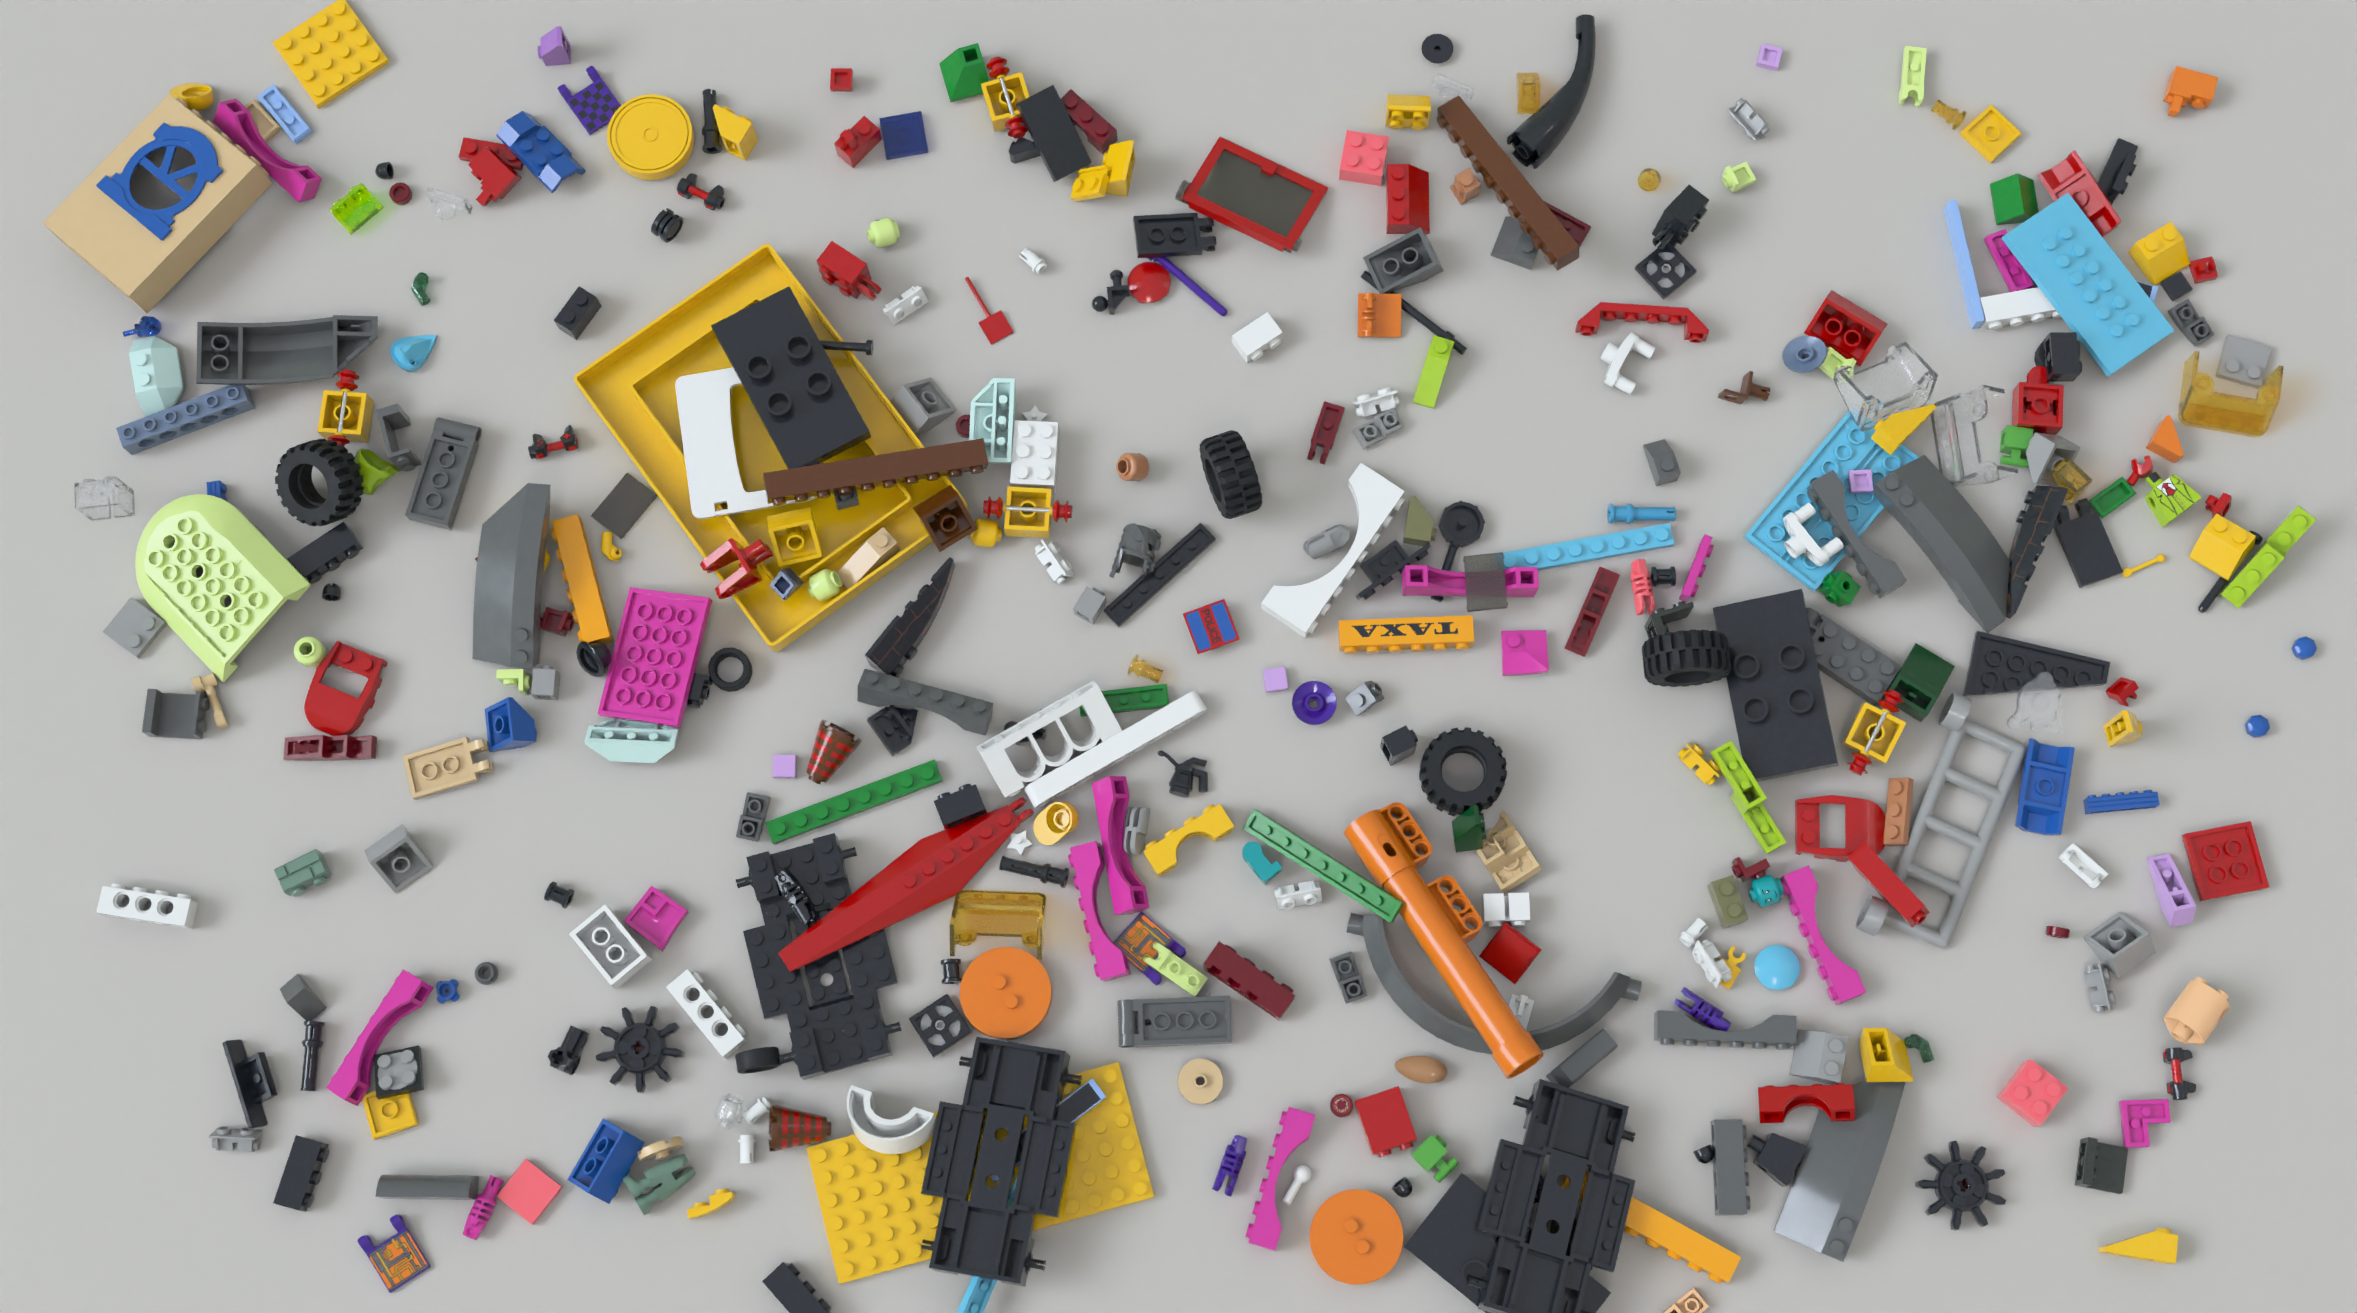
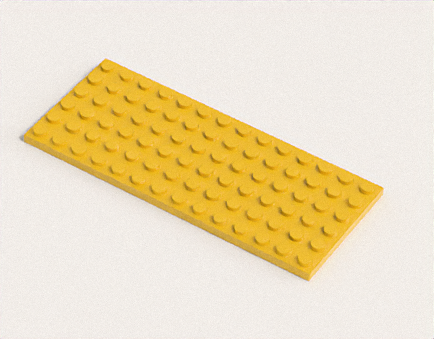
M1119 1062L1073 1074L1082 1075L1081 1085L1067 1083L1065 1086L1062 1101L1093 1078L1107 1098L1074 1122L1076 1129L1059 1217L1055 1218L1036 1214L1032 1231L1154 1198ZM986 1110V1115H985V1120H984V1125H983V1130H982V1135H981V1140H980V1145H979V1150H978V1155H977V1159H976V1164H975V1169H974V1174H973V1179H972V1184H971V1189H970V1194H969V1199H968V1201H970V1196H971V1191H972V1186H973V1181H974V1176H975V1171H976V1166H977V1161H978V1156H979V1151H980V1146H981V1141H982V1136H983V1132H984V1127H985V1122H986V1117H987V1112H988V1110ZM1028 1116L1024 1118V1128L1022 1131L1028 1126ZM1002 1128L996 1132V1139L998 1141H1005L1008 1138V1131ZM855 1134L806 1147L839 1284L931 1259L932 1251L921 1249V1245H927L922 1243L923 1239L935 1240L943 1198L921 1194L932 1137L920 1147L901 1154H884L871 1150L862 1144ZM1020 1164L1014 1168L1015 1173L1012 1178L1010 1192L1018 1176ZM990 1176L986 1180L989 1188H994L999 1183V1180L994 1182Z

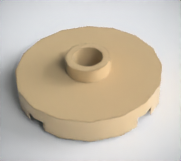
M1198 1058L1189 1061L1182 1067L1178 1074L1177 1083L1180 1093L1186 1100L1192 1104L1204 1105L1211 1103L1219 1096L1223 1088V1077L1221 1070L1215 1063L1208 1059ZM1197 1078H1204L1205 1083L1198 1085L1196 1083Z
M679 1136L672 1137V1142L670 1143L661 1140L642 1148L637 1153L639 1161L655 1158L660 1160L670 1156V1153L684 1146L682 1138Z

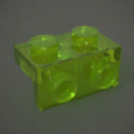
M360 183L352 187L349 193L342 199L335 201L329 211L348 233L352 235L384 207L368 191L365 185Z

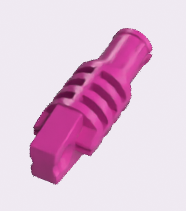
M492 1175L489 1176L490 1178L483 1193L479 1194V1196L477 1195L464 1227L463 1235L474 1240L478 1239L486 1227L497 1204L495 1198L504 1180Z

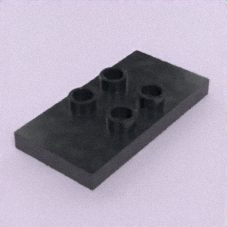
M790 287L711 325L716 338L787 469L820 464L871 438L865 422Z
M1802 589L1714 607L1713 612L1717 632L1723 633L1729 642L1731 671L1726 678L1742 759L1756 781L1839 766Z
M1461 1173L1404 1247L1476 1306H1479L1481 1289L1467 1285L1470 1275L1484 1279L1489 1263L1494 1259L1499 1237L1477 1231L1486 1192ZM1529 1226L1525 1235V1243H1529L1530 1232L1532 1231ZM1590 1275L1581 1310L1596 1313L1611 1292Z

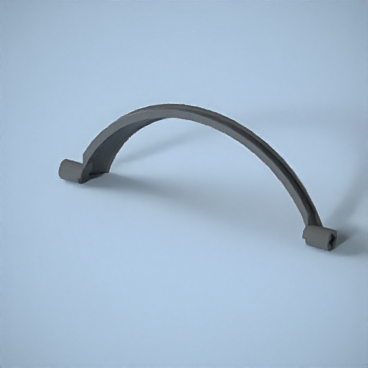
M1350 914L1346 932L1364 936L1368 955L1381 984L1392 1000L1410 1019L1435 1037L1454 1046L1474 1052L1493 1054L1477 1029L1462 1025L1439 1013L1421 999L1410 987L1391 955L1384 932L1382 917ZM1614 972L1603 989L1575 1014L1548 1027L1529 1032L1541 1050L1565 1043L1582 1034L1601 1020L1620 998L1638 1001L1642 981Z

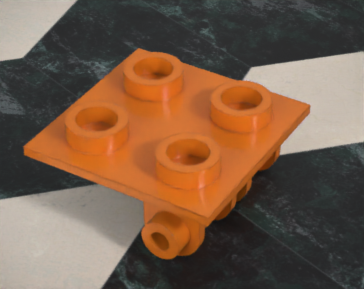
M1358 293L1357 337H1401L1402 294Z

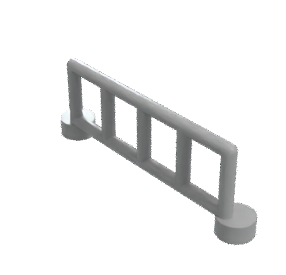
M1953 692L1948 698L1939 718V725L1950 729L1951 732L1909 832L1908 846L1903 847L1894 869V873L1903 883L1906 877L1909 876L1951 895L1953 898L1941 928L1937 932L1921 924H1916L1912 928L1899 914L1893 912V908L1888 902L1870 895L1859 913L1856 928L1872 936L1877 934L1884 922L1943 949L1949 946L2026 754V747L2023 744L1966 719L1972 700L1956 692ZM1965 733L2010 753L1997 788L1951 768ZM1945 781L1991 800L1978 836L1932 816ZM1926 828L1972 848L1958 884L1912 863Z

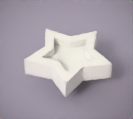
M1036 405L1031 411L1022 413L1027 421H1043L1048 416L1046 413L1039 412Z
M1026 830L1019 834L1012 833V841L1007 849H1015L1022 856L1025 848L1033 845L1027 839Z

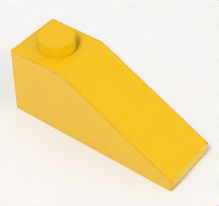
M1931 404L1891 414L1886 420L1881 419L1874 426L1875 433L1871 439L1888 454L1892 455L1929 418L1936 409V406Z
M2128 710L2120 712L2103 725L2109 747L2134 742L2142 737L2143 728L2141 722L2137 721L2136 715Z
M2156 1228V1231L2099 1247L2098 1252L2164 1264H2175L2178 1235L2171 1234L2170 1229Z

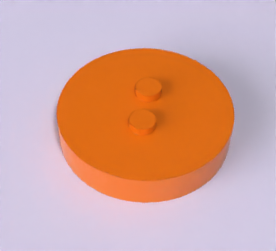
M998 947L982 953L968 966L960 985V1002L967 1019L979 1032L998 1040H1014L1032 1033L1042 1024L1050 1010L1052 986L1045 968L1033 955L1018 948Z
M1345 1190L1328 1198L1317 1210L1310 1226V1248L1318 1266L1331 1278L1349 1285L1368 1284L1386 1275L1396 1264L1403 1246L1402 1224L1394 1208L1381 1196L1366 1190Z

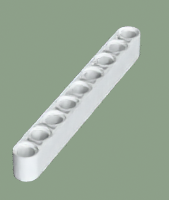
M1196 690L1192 691L1033 781L1024 788V791L1034 808H1040L1206 713L1208 709Z

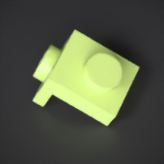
M1747 162L1733 168L1727 166L1722 174V181L1725 187H1729L1732 193L1756 181Z
M1827 347L1826 359L1819 369L1833 380L1847 379L1854 371L1853 367L1856 364V360L1853 358L1845 359L1832 347Z

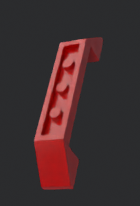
M1600 302L1577 322L1575 333H1580L1583 336H1592L1597 334L1600 318H1603L1605 321L1623 319L1630 323L1637 322L1638 320L1646 321L1649 324L1668 322L1670 325H1680L1684 323V340H1689L1691 343L1706 341L1709 334V329L1689 308Z

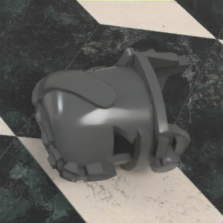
M1136 523L1125 526L1109 576L1114 578L1116 573H1120L1123 563L1143 568L1145 576H1147V573L1153 572L1156 566L1154 551H1159L1161 534L1155 529L1137 525Z

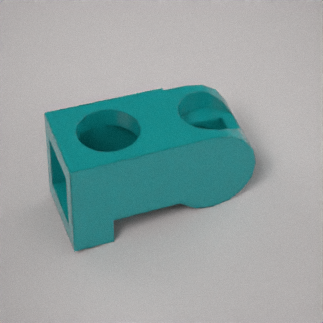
M1248 842L1245 844L1242 850L1243 859L1264 885L1282 871V867L1277 861L1273 864L1268 861L1258 843Z

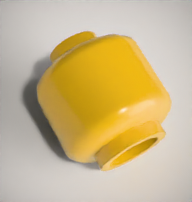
M985 518L975 520L974 523L977 530L969 534V539L972 540L973 545L992 548L996 542L1001 541L1002 529L998 528L997 521Z

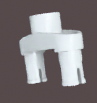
M1633 332L1627 336L1620 347L1609 342L1600 357L1601 360L1609 364L1604 384L1610 387L1614 386L1630 395L1637 383L1620 375L1619 372L1629 351L1634 350L1650 359L1656 347L1639 339V335Z
M1807 503L1796 512H1791L1783 518L1784 526L1791 537L1784 543V546L1793 558L1796 559L1804 554L1816 565L1823 566L1829 562L1830 557L1843 549L1844 545L1837 537L1823 547L1817 545L1801 525L1816 513L1814 507Z

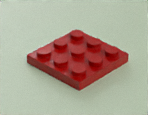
M2251 821L2182 835L2200 902L2269 888Z

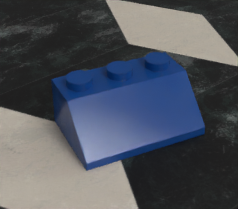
M602 1119L567 1180L585 1192L610 1204L618 1192V1188L623 1181L622 1178L629 1174L630 1167L638 1156V1151L642 1150L645 1142L611 1122Z

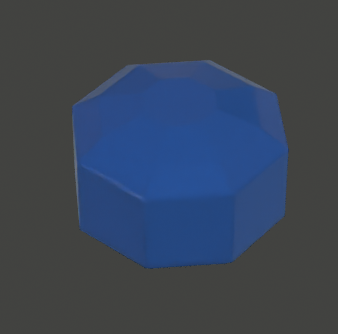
M2306 636L2295 640L2292 646L2294 656L2301 660L2311 658L2317 650L2314 640Z
M2262 715L2251 716L2245 723L2247 734L2253 738L2263 737L2270 729L2268 719Z

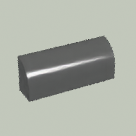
M381 1175L377 1184L376 1197L384 1199L476 1200L479 1176Z

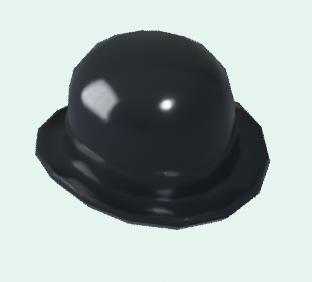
M582 641L578 644L576 654L580 666L591 676L603 677L606 673L605 668L611 663L612 659L609 648L599 641L590 644Z

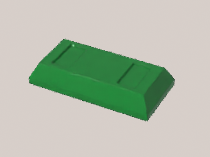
M2121 477L2088 502L2102 519L2137 493Z

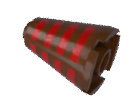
M823 719L818 728L806 772L810 775L808 779L817 784H821V782L826 783L862 741L859 737L855 741L853 739L854 734L834 723H830L828 726L825 725L827 720Z
M771 1105L769 1114V1134L771 1140H769V1151L775 1152L825 1141L827 1136H831V1122H827V1117L779 1105Z

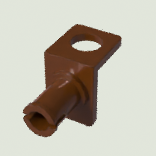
M1749 371L1743 376L1740 393L1724 389L1718 394V398L1740 405L1749 396L1767 401L1770 395L1767 392H1770V387L1752 383L1753 371Z

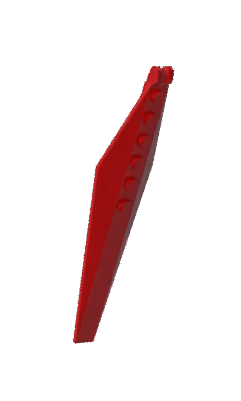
M1022 797L1014 801L1010 806H1004L919 840L778 952L779 956L788 970L793 972L958 895L1016 828L1034 814V811L1029 808L1016 818L1013 812L1024 806L1027 802Z

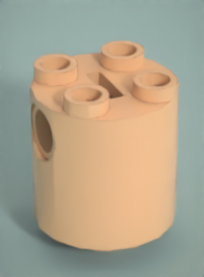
M2200 977L2190 980L2163 1017L2171 1036L2183 1044L2203 1045L2229 1010L2230 1005L2227 1001L2229 996L2220 989L2214 990Z

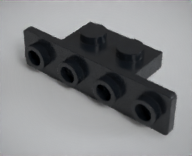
M2121 138L2116 141L2098 181L2100 188L2111 205L2119 194H2124L2128 183L2125 182L2127 176H2132L2137 166L2134 164L2138 146Z
M1397 540L1390 543L1360 565L1372 584L1361 591L1356 598L1359 600L1364 597L1366 600L1376 593L1374 588L1380 584L1383 587L1394 580L1393 574L1398 571L1402 574L1405 565H1410L1409 563L1415 558L1417 561H1420L1429 554L1427 550L1431 545L1427 543L1409 557Z
M241 1039L227 1040L223 1042V1047L248 1128L264 1127L268 1122L262 1103L278 1095L265 1052H259L247 1058Z

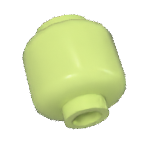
M886 217L872 221L870 230H867V236L870 243L874 242L876 247L883 248L896 244L897 238H900V232L897 222Z
M823 569L810 576L807 589L811 597H816L819 601H826L839 594L842 581L835 571Z
M303 637L294 646L295 658L306 667L314 668L319 666L327 654L323 643L314 637Z

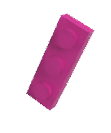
M2006 229L1986 236L1984 241L2009 291L2031 289L2034 284L2029 274L2001 239L2007 234Z
M1704 534L1679 600L1687 603L1690 596L1695 597L1699 587L1695 583L1698 577L1702 578L1706 569V565L1703 562L1705 557L1709 558L1714 545L1710 543L1713 537Z

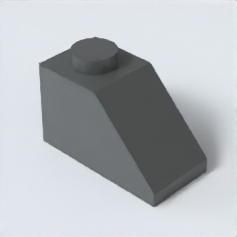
M1665 439L1644 444L1643 448L1655 485L1660 486L1677 481L1681 472L1675 454Z

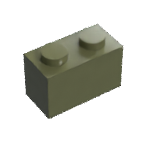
M1733 875L1712 881L1707 886L1722 929L1744 923L1748 919Z

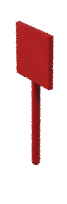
M966 277L967 284L987 316L986 319L978 323L990 344L992 345L1014 333L1001 310L993 315L989 313L969 277Z

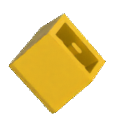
M1387 94L1385 127L1392 129H1402L1404 127L1414 130L1428 128L1431 112L1430 96Z
M715 104L713 111L727 152L746 161L758 142L752 121L746 116L741 115L739 117L733 114V111L726 106L721 108Z
M1863 1028L1858 1046L1866 1081L1913 1082L1914 1078L1905 1041L1887 1028Z

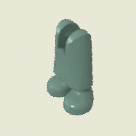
M685 1154L668 1159L643 1171L646 1176L643 1179L636 1180L632 1176L622 1178L644 1215L650 1212L653 1202L657 1199L663 1202L683 1187L696 1174L693 1167H687L675 1173L677 1169L688 1162ZM652 1187L653 1190L646 1194H642L645 1190Z

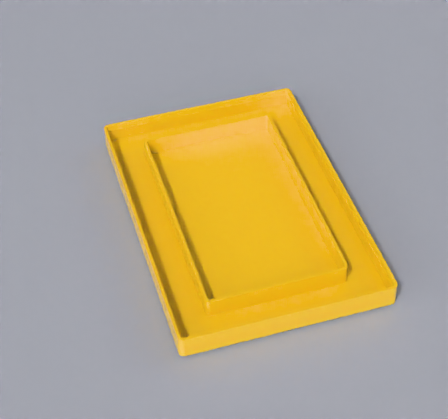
M764 244L574 376V382L704 559L730 538H733L745 548L759 538L764 544L766 543L774 556L757 565V570L763 580L732 595V598L773 652H779L933 542L913 507L951 485L959 494L968 512L969 509L967 502L947 476H940V479L935 481L921 479L918 480V483L906 485L905 482L896 483L897 486L892 488L877 486L874 490L862 492L861 489H858L859 505L840 510L837 509L833 493L828 498L818 499L816 497L806 502L785 504L783 506L731 515H721L708 519H697L692 514L675 382L679 377L732 368L711 325L790 287L820 341L844 342L773 247L769 244ZM825 350L865 422L871 438L822 462V464L925 448L852 351ZM737 385L731 389V414L740 476L746 492L765 490L763 473L786 470L787 467L744 387ZM727 502L715 504L716 511L728 509ZM811 506L822 557L779 567L768 531L767 516ZM882 527L898 543L900 551L848 590L842 584L839 594L826 601H819L816 597L813 598L809 594L807 587L809 586L810 576L823 569H829L837 573L857 550ZM736 560L714 571L721 583L740 568V560ZM791 568L804 583L788 599L783 600L770 587V583L782 569Z

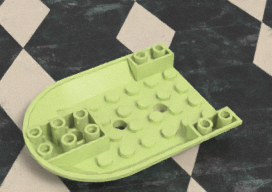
M187 495L166 504L148 522L137 546L135 559L136 577L145 600L222 682H225L238 668V665L233 660L287 599L297 601L311 586L302 574L234 505L211 495ZM202 566L203 574L201 577L198 578L196 576V570L198 567ZM230 595L232 602L229 607H226L224 600Z

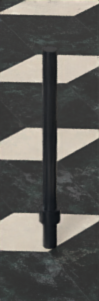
M1364 271L1361 278L1378 290L1371 274ZM1401 298V309L1436 336L1455 341L1453 349L1461 355L1465 353L1467 348L1457 341L1452 333L1449 331L1445 332Z

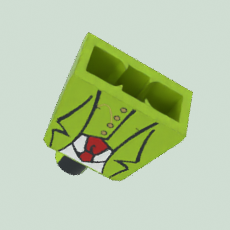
M2155 471L2145 479L2152 487V490L2145 496V500L2162 528L2202 498L2175 474L2164 481Z

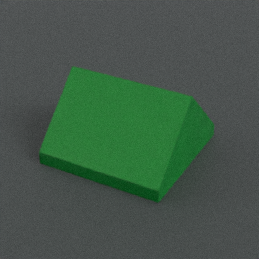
M2017 173L1990 184L1996 225L2023 223L2039 212L2033 179Z

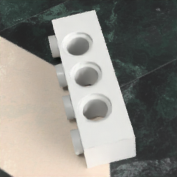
M120 884L102 887L96 911L98 914L192 929L198 903L191 900L190 895L177 894V897L169 896V892L156 890L155 894L147 893V889L140 887L126 890V886ZM129 897V904L123 907L124 899ZM151 900V907L145 911L144 906L146 902ZM173 904L172 912L167 914V907Z
M687 969L666 988L721 1056L727 1059L748 1042L744 1037L747 1033L739 1023L736 1025L730 1020L732 1015L725 1006L722 1008L718 1006L715 1002L718 1000V997L711 989L705 990L701 985L704 980L696 971L692 974ZM693 990H699V998L695 1001H690V993ZM708 1007H713V1016L704 1018V1010ZM726 1024L728 1032L723 1036H719L717 1032L719 1026Z

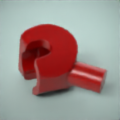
M2149 455L2144 457L2145 462L2142 465L2137 463L2136 458L2131 461L2133 472L2127 480V483L2131 486H2134L2139 478H2147L2152 474L2153 464Z

